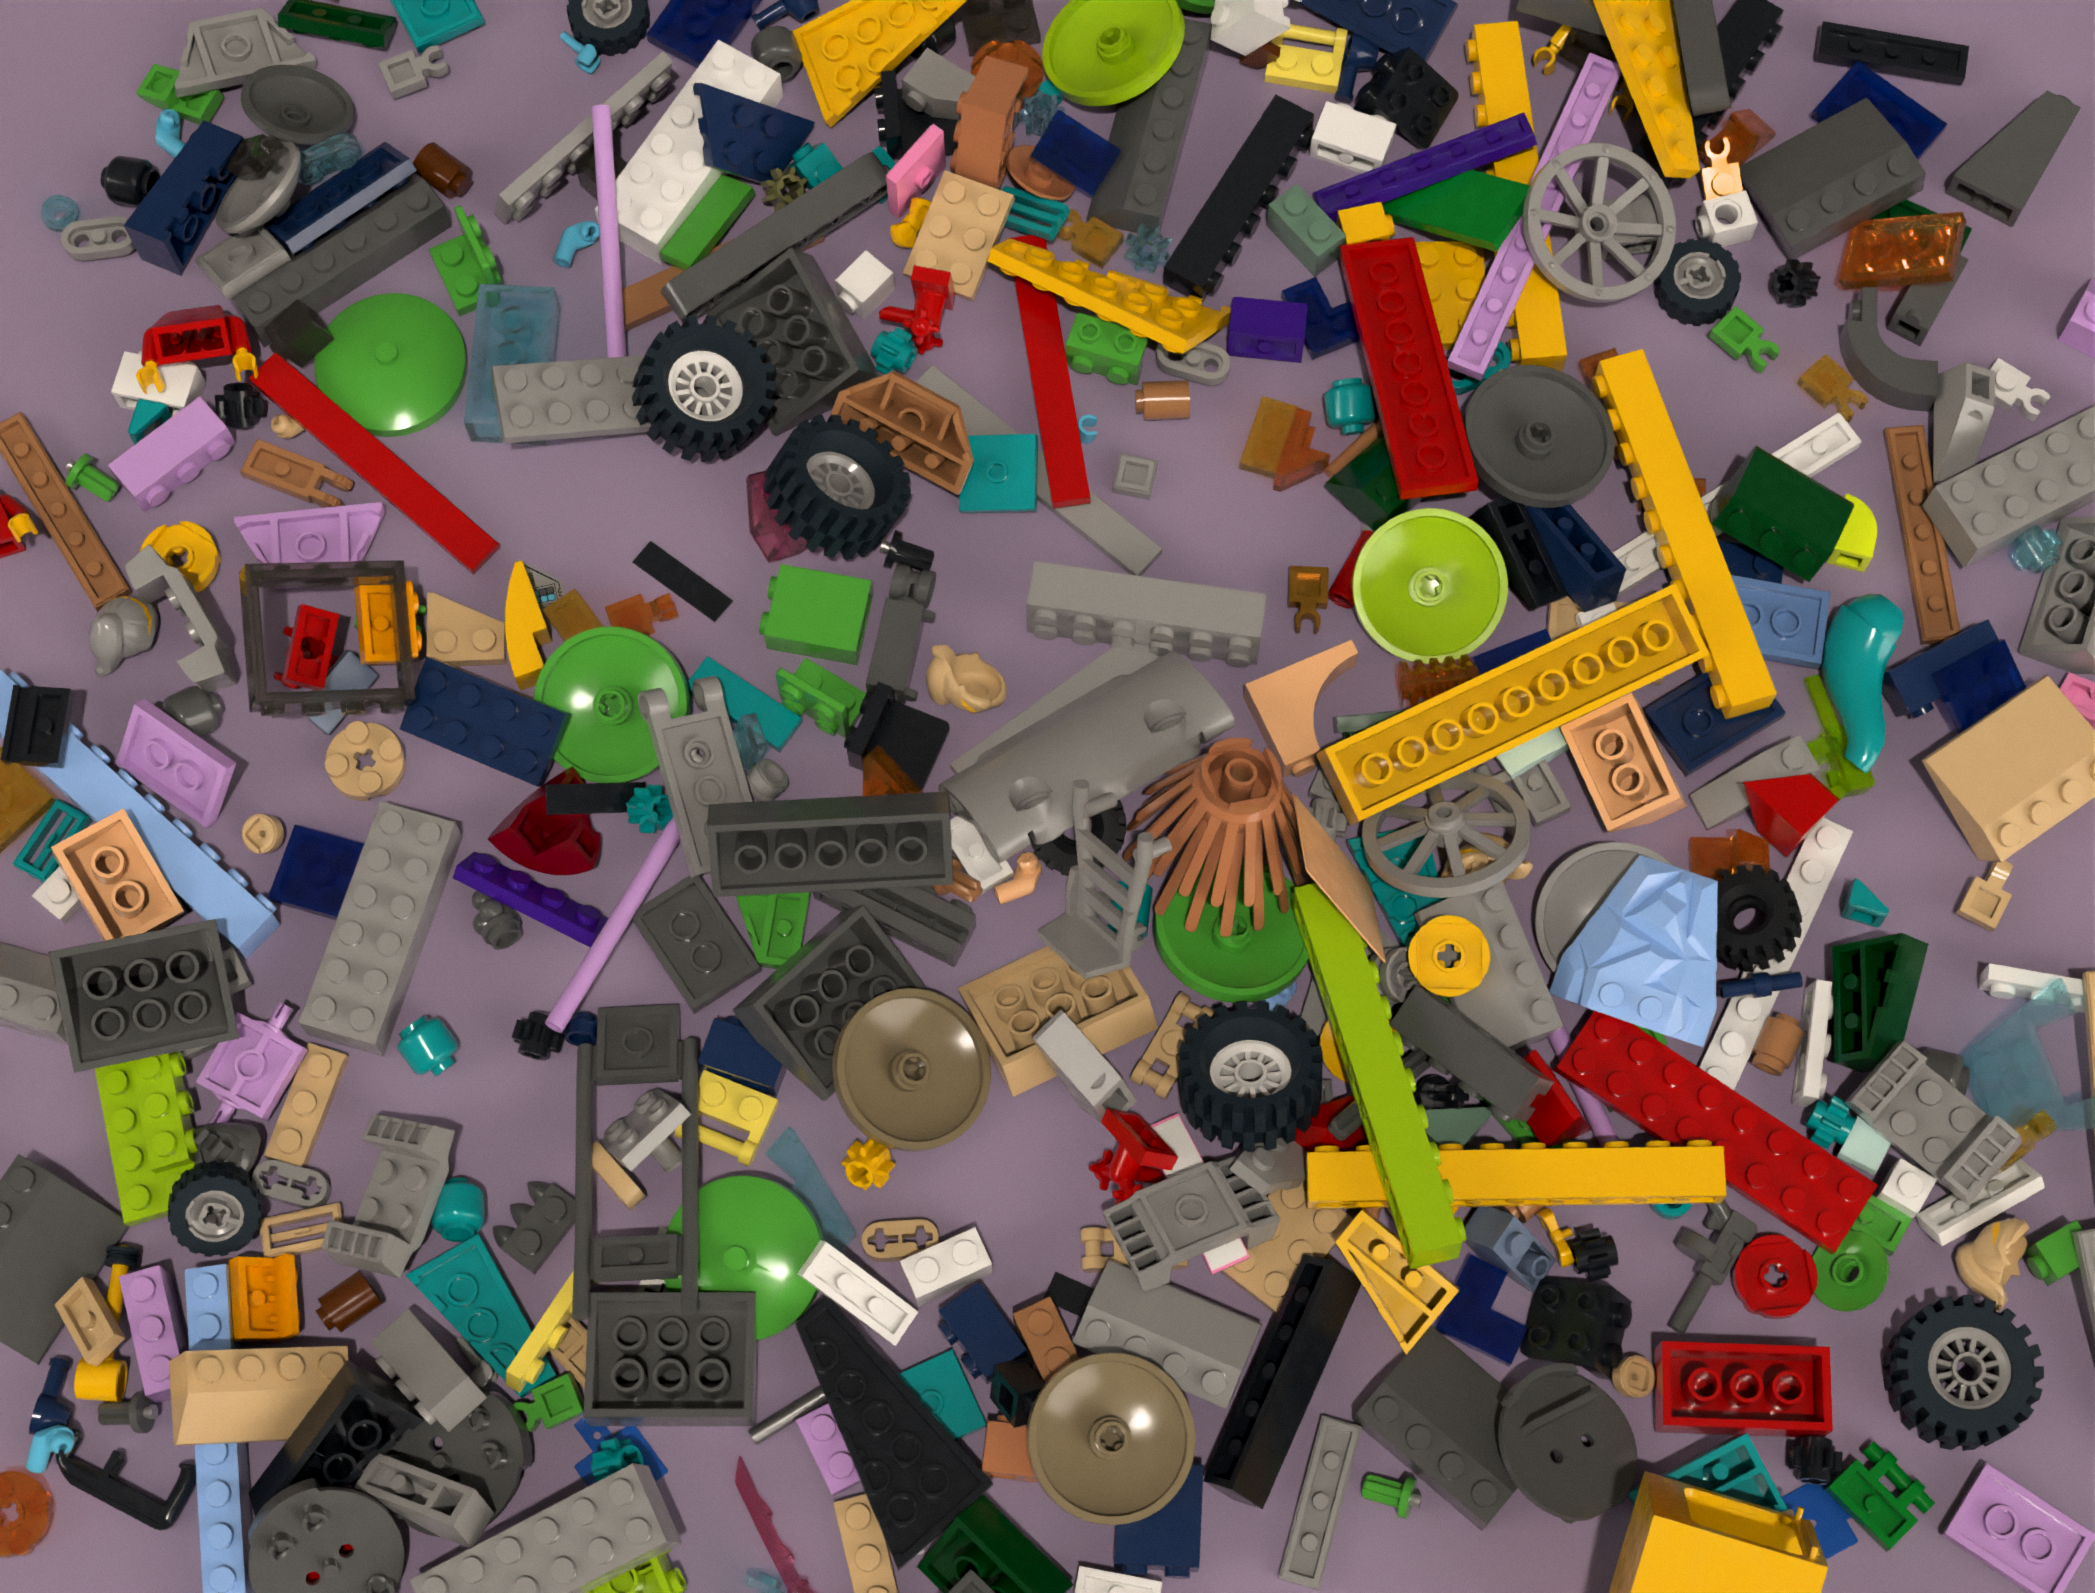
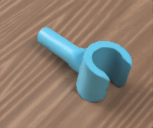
M566 31L562 32L560 39L579 54L574 60L575 64L582 71L592 74L600 63L599 57L596 56L595 47L590 44L584 46Z
M1084 415L1078 422L1082 443H1091L1098 434L1097 431L1088 432L1083 428L1085 426L1093 427L1097 424L1098 419L1094 415Z

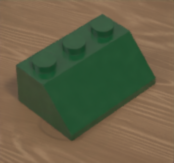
M1384 433L1325 484V487L1374 532L1390 519L1410 511L1425 498L1400 500Z
M1755 446L1712 503L1711 525L1810 582L1833 553L1854 508V503L1760 447Z
M984 1495L955 1518L917 1566L943 1593H948L970 1570H973L995 1593H1067L1074 1585Z

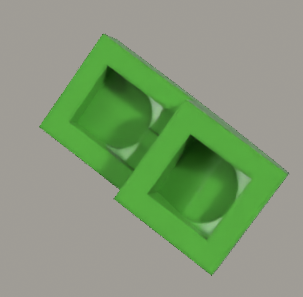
M153 64L136 94L162 110H175L180 115V118L199 125L203 121L210 122L225 98L219 89L177 98L174 84L175 80L178 79L179 71Z

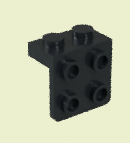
M1410 47L1392 54L1386 53L1376 62L1373 68L1375 74L1370 82L1366 83L1359 90L1356 96L1358 102L1353 109L1368 115H1382L1387 121L1397 124L1396 129L1417 148H1428L1458 100V92Z
M896 70L881 71L882 86H875L876 109L884 108L885 119H877L879 142H887V153L892 159L902 158L929 126L933 124L944 131L945 155L953 154L954 150L958 148V143L953 142V135L959 120L936 118L923 111L913 110L902 99V89H897Z
M878 682L874 692H867L862 701L860 714H863L858 727L852 726L846 736L844 748L847 749L849 766L912 791L920 792L924 789L949 734V723L894 701L893 687Z
M1544 1277L1539 1281L1533 1294L1521 1343V1353L1532 1359L1557 1363H1573L1575 1366L1583 1367L1597 1378L1612 1380L1613 1368H1618L1623 1357L1621 1345L1625 1329L1631 1323L1632 1301L1611 1286Z

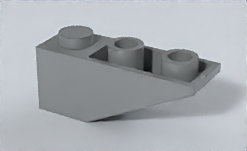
M1965 362L1938 374V396L1934 401V483L1940 484L1975 466L1995 409L1994 371Z
M1059 1010L1032 1037L1079 1108L1101 1123L1107 1108L1127 1112L1136 1103V1098L1122 1077L1062 1010Z

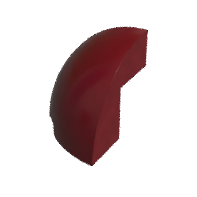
M573 766L561 772L528 796L488 837V840L494 847L509 859L528 869L550 875H574L593 869L599 856L601 840L600 833L595 832L591 827L589 814L547 815L545 785L584 784Z

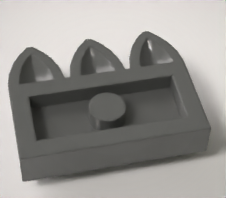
M542 1181L527 1183L529 1195L535 1203L534 1206L524 1203L510 1205L512 1218L517 1225L516 1229L501 1225L492 1228L494 1239L501 1250L534 1275L575 1224V1200L553 1183L549 1184Z

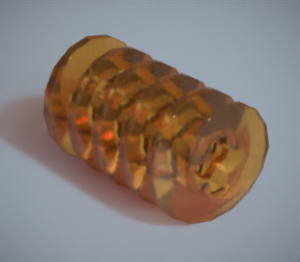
M1461 654L1457 665L1452 656H1446L1441 667L1437 658H1430L1426 669L1421 659H1415L1411 670L1406 661H1399L1396 669V689L1400 708L1402 709L1404 699H1408L1411 706L1414 707L1418 705L1420 697H1424L1425 701L1478 677L1479 674L1475 661L1472 663L1468 654Z

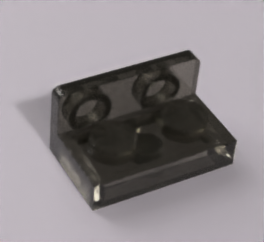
M967 0L960 7V20L969 57L1041 43V34L1033 0Z

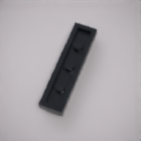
M1823 21L1820 27L1815 60L1962 85L1966 74L1969 46Z

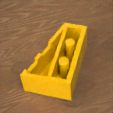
M1364 1208L1336 1240V1244L1407 1355L1458 1293L1460 1287L1432 1264L1410 1270L1400 1238Z

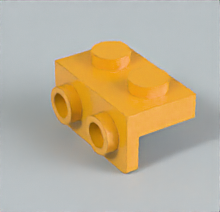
M402 581L397 585H358L355 587L361 665L407 664L417 658L422 647V637L420 631L416 630L415 615L418 611L419 601L417 593L413 591L412 581Z
M285 1253L275 1258L237 1256L230 1259L229 1270L234 1342L278 1343L298 1335L301 1314L297 1302L296 1284L298 1272L295 1268L294 1254Z

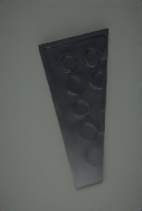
M825 1297L795 1324L899 1571L942 1533L959 1514L984 1495L993 1486V1483L828 1297Z

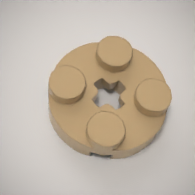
M354 721L348 724L346 729L338 733L331 741L326 753L325 769L335 788L341 794L356 801H370L369 798H375L379 795L384 797L396 789L404 777L406 759L397 736L391 730L376 723ZM372 754L371 758L375 765L373 767L365 766L363 770L357 769L359 767L357 759L361 755Z

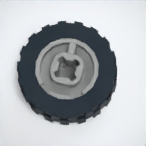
M568 0L567 14L575 40L584 46L586 44L594 46L597 55L614 56V54L619 53L621 55L625 54L629 49L636 48L641 39L644 40L647 35L646 30L650 26L647 0Z
M1702 238L1701 240L1687 239L1686 242H1679L1674 245L1668 263L1661 274L1654 280L1655 298L1659 301V307L1668 313L1667 316L1678 320L1679 323L1684 325L1687 323L1693 324V326H1701V324H1713L1715 320L1722 319L1726 315L1727 310L1730 311L1740 288L1741 273L1738 271L1739 264L1737 260L1733 259V254L1729 250H1725L1717 242L1712 243L1708 239Z
M209 1161L207 1164L199 1163L194 1165L193 1169L184 1171L181 1174V1178L175 1181L172 1186V1194H169L168 1200L170 1230L172 1235L177 1237V1242L182 1247L186 1246L189 1248V1251L192 1253H201L207 1257H212V1255H220L221 1257L228 1255L232 1251L237 1252L243 1248L245 1243H249L254 1238V1232L258 1231L260 1226V1191L256 1188V1181L253 1177H249L246 1174V1170L241 1167L237 1168L229 1162L217 1163V1161Z

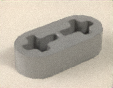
M266 1160L256 1166L252 1177L256 1181V1188L259 1189L263 1197L303 1209L324 1206L331 1195L329 1182L321 1173L315 1170L278 1160ZM274 1170H277V1175L281 1179L288 1181L286 1186L275 1183L271 1186V1189H268V1185L263 1181L265 1175L271 1176ZM315 1180V1185L321 1191L319 1195L312 1194L310 1199L306 1200V1195L301 1190L295 1189L296 1185L310 1186L312 1181Z

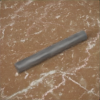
M821 1386L750 1429L748 1432L755 1444H760L795 1422L796 1419L826 1403L827 1400Z

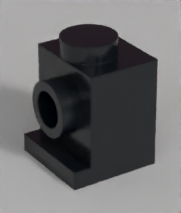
M1030 1355L996 1364L993 1368L990 1399L1014 1428L1027 1424L1032 1405L1038 1393L1045 1385L1042 1377H1039L1033 1370L1034 1360Z

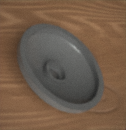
M295 65L268 66L252 73L245 80L241 91V105L247 117L260 130L284 142L291 141L297 145L323 144L342 136L347 132L352 123L354 107L349 94L332 78L313 69Z

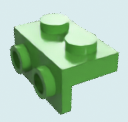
M1077 313L1066 342L1067 365L1083 374L1093 372L1106 376L1116 384L1125 385L1130 383L1138 385L1142 373L1143 354L1149 338L1138 337L1123 325L1104 321L1083 313Z

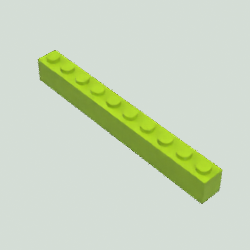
M1317 883L1294 887L1292 909L1409 1268L1411 1270L1456 1259L1459 1257L1462 1243L1466 1241L1464 1224L1460 1217L1454 1218L1450 1206L1453 1203L1452 1189L1448 1179H1441L1437 1167L1441 1165L1440 1153L1435 1141L1429 1142L1425 1131L1428 1128L1427 1114L1422 1104H1416L1413 1092L1416 1091L1414 1075L1411 1068H1404L1401 1056L1404 1054L1403 1043L1399 1032H1392L1389 1020L1392 1018L1390 1004L1387 996H1380L1376 984L1380 983L1379 972L1375 961H1368L1365 949L1368 948V943Z

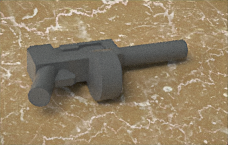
M1725 1199L1721 1203H1708L1713 1212L1705 1226L1709 1230H1715L1710 1240L1698 1233L1685 1230L1676 1245L1683 1254L1697 1261L1693 1272L1698 1275L1669 1325L1677 1333H1685L1711 1285L1723 1284L1743 1245L1750 1244L1757 1232L1756 1224L1736 1210H1731Z

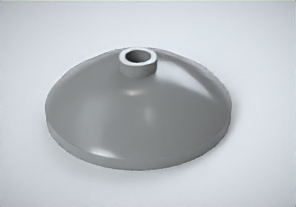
M282 141L269 147L257 156L236 178L225 194L217 212L216 223L221 230L228 234L242 233L262 226L273 217H279L285 213L291 204L290 198L296 189L301 168L300 149L293 142Z

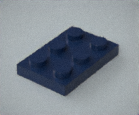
M1702 673L1646 707L1643 712L1654 732L1685 775L1689 776L1782 719L1786 712L1776 698H1774L1770 707L1725 720L1722 709H1717L1713 704L1710 694L1712 683L1708 673Z

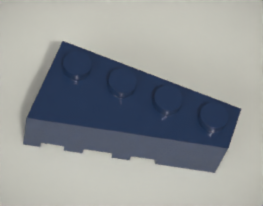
M203 121L197 130L191 134L187 143L124 224L130 239L143 261L182 276L216 217L225 194L240 175L251 155L243 136L207 121Z

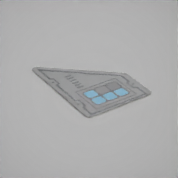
M523 562L540 610L567 603L561 580Z

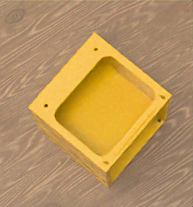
M1644 1471L1609 1593H1821L1828 1565L1812 1522L1802 1518L1803 1507L1798 1506L1796 1515L1793 1516Z

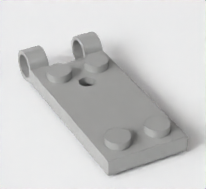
M716 676L695 679L693 681L694 700L697 707L702 710V712L671 719L666 695L660 687L640 691L638 694L640 714L648 724L691 878L711 874L707 835L709 804L753 802L724 703L722 687ZM696 748L702 752L703 759L701 762L692 760L690 756L692 749Z

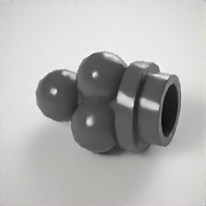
M476 890L472 895V905L479 913L473 920L474 930L483 937L487 944L492 945L496 950L505 949L513 945L521 937V931L519 930L520 922L516 917L515 909Z

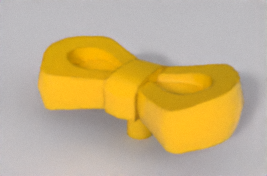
M923 197L912 198L909 214L904 217L901 223L890 226L891 239L895 245L905 249L913 248L917 233L921 229L931 202Z
M1549 1207L1541 1209L1536 1216L1549 1234V1238L1556 1250L1559 1265L1561 1268L1569 1267L1574 1264V1258L1564 1239L1572 1236L1573 1232L1570 1227L1560 1231L1552 1210Z

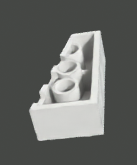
M1215 0L1214 10L1211 14L1212 29L1210 40L1247 56L1290 29V18L1284 16L1283 8L1289 4L1288 0Z

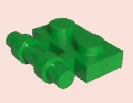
M1873 1441L1862 1453L1874 1465L1868 1470L1858 1459H1855L1825 1491L1887 1552L1918 1522V1519L1907 1507L1913 1503L1925 1514L1935 1502L1924 1492L1926 1487L1917 1478L1912 1480L1896 1464L1898 1459L1889 1450L1885 1453ZM1883 1475L1901 1491L1897 1498L1879 1481Z

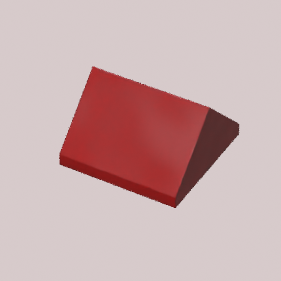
M1536 1049L1530 1052L1524 1059L1554 1081L1546 1095L1537 1094L1530 1104L1536 1110L1527 1123L1541 1143H1545L1546 1149H1549L1590 1131L1591 1127L1547 1062Z

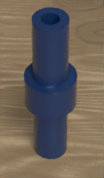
M1800 971L1769 976L1768 972L1751 974L1750 979L1720 983L1719 991L1722 999L1746 995L1760 998L1771 996L1773 991L1800 988L1803 986Z

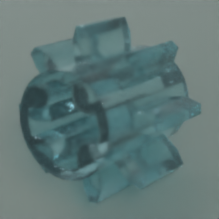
M1038 90L1037 94L1031 98H1023L1024 109L1019 112V122L1027 123L1026 135L1033 133L1041 136L1043 140L1046 138V135L1060 127L1059 120L1065 118V109L1061 106L1056 107V94L1049 96Z
M1142 223L1137 229L1138 236L1131 233L1128 234L1125 242L1132 247L1126 251L1124 258L1132 259L1136 264V271L1140 267H1149V270L1153 273L1158 266L1157 260L1162 263L1167 262L1170 254L1163 249L1168 247L1171 238H1163L1159 232V225L1155 229H1146ZM1145 244L1152 246L1150 252L1143 250Z
M2039 525L2026 530L2014 540L2017 552L2011 556L2021 570L2032 568L2038 574L2054 565L2061 558L2057 551L2063 542L2053 528L2049 531L2047 529L2042 531Z

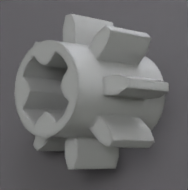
M1317 798L1312 801L1311 808L1305 806L1334 842L1336 837L1345 838L1348 821L1345 814L1341 813L1339 802Z

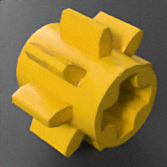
M870 1138L864 1145L856 1140L847 1149L848 1156L841 1162V1165L846 1167L845 1173L849 1182L859 1188H863L865 1191L873 1183L876 1187L881 1188L890 1178L889 1172L895 1167V1163L891 1161L889 1149Z

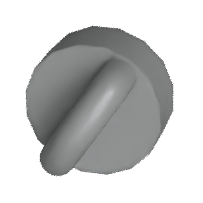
M760 759L746 775L749 791L758 801H773L788 787V778L784 770L777 763L769 759Z

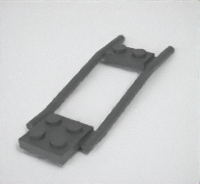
M678 1004L598 1008L597 1046L588 1043L578 1045L576 1074L575 1249L572 1318L575 1320H586L589 1317L590 1280H595V1282L675 1279L678 1278V1275H682L681 1313L684 1315H694L698 1311L699 1042L694 1038H687L683 1042H679L680 1010ZM679 1079H682V1105L691 1114L682 1123V1236L677 1234L596 1237L594 1241H591L592 1083H597V1086L679 1082Z

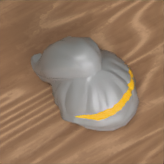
M137 595L120 596L109 600L97 612L90 626L89 640L91 651L98 662L95 672L99 677L113 673L123 658L137 655L142 651L146 652L151 648L158 628V613L153 603L148 604L141 596Z

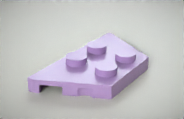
M382 502L238 516L234 517V523L274 588L281 590L353 582L385 514V508Z

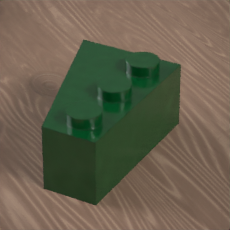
M1898 933L1832 946L1836 1064L1861 1073L1871 1072L1898 1041L1904 1040L1928 943L1904 933Z

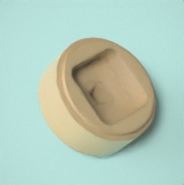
M253 815L246 820L243 826V842L254 853H272L283 842V826L273 815Z
M1638 1355L1623 1357L1618 1368H1613L1612 1371L1614 1387L1622 1396L1627 1398H1639L1648 1395L1655 1385V1371L1652 1364L1646 1358Z

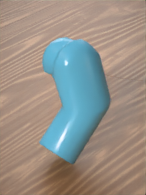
M165 109L160 113L156 122L155 140L160 148L175 158L185 145L180 140V115L175 110Z
M590 220L567 227L562 233L553 262L564 268L570 267L577 250L590 246L597 241L600 236L599 225Z
M60 1424L37 1431L32 1438L25 1464L26 1469L33 1473H42L47 1468L51 1452L58 1454L59 1450L63 1449L64 1454L68 1453L74 1446L73 1431L67 1426Z

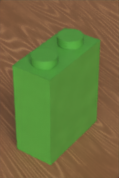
M780 564L778 577L772 576L769 583L768 599H772L770 611H764L760 621L759 634L764 635L767 649L858 665L874 595L872 580Z

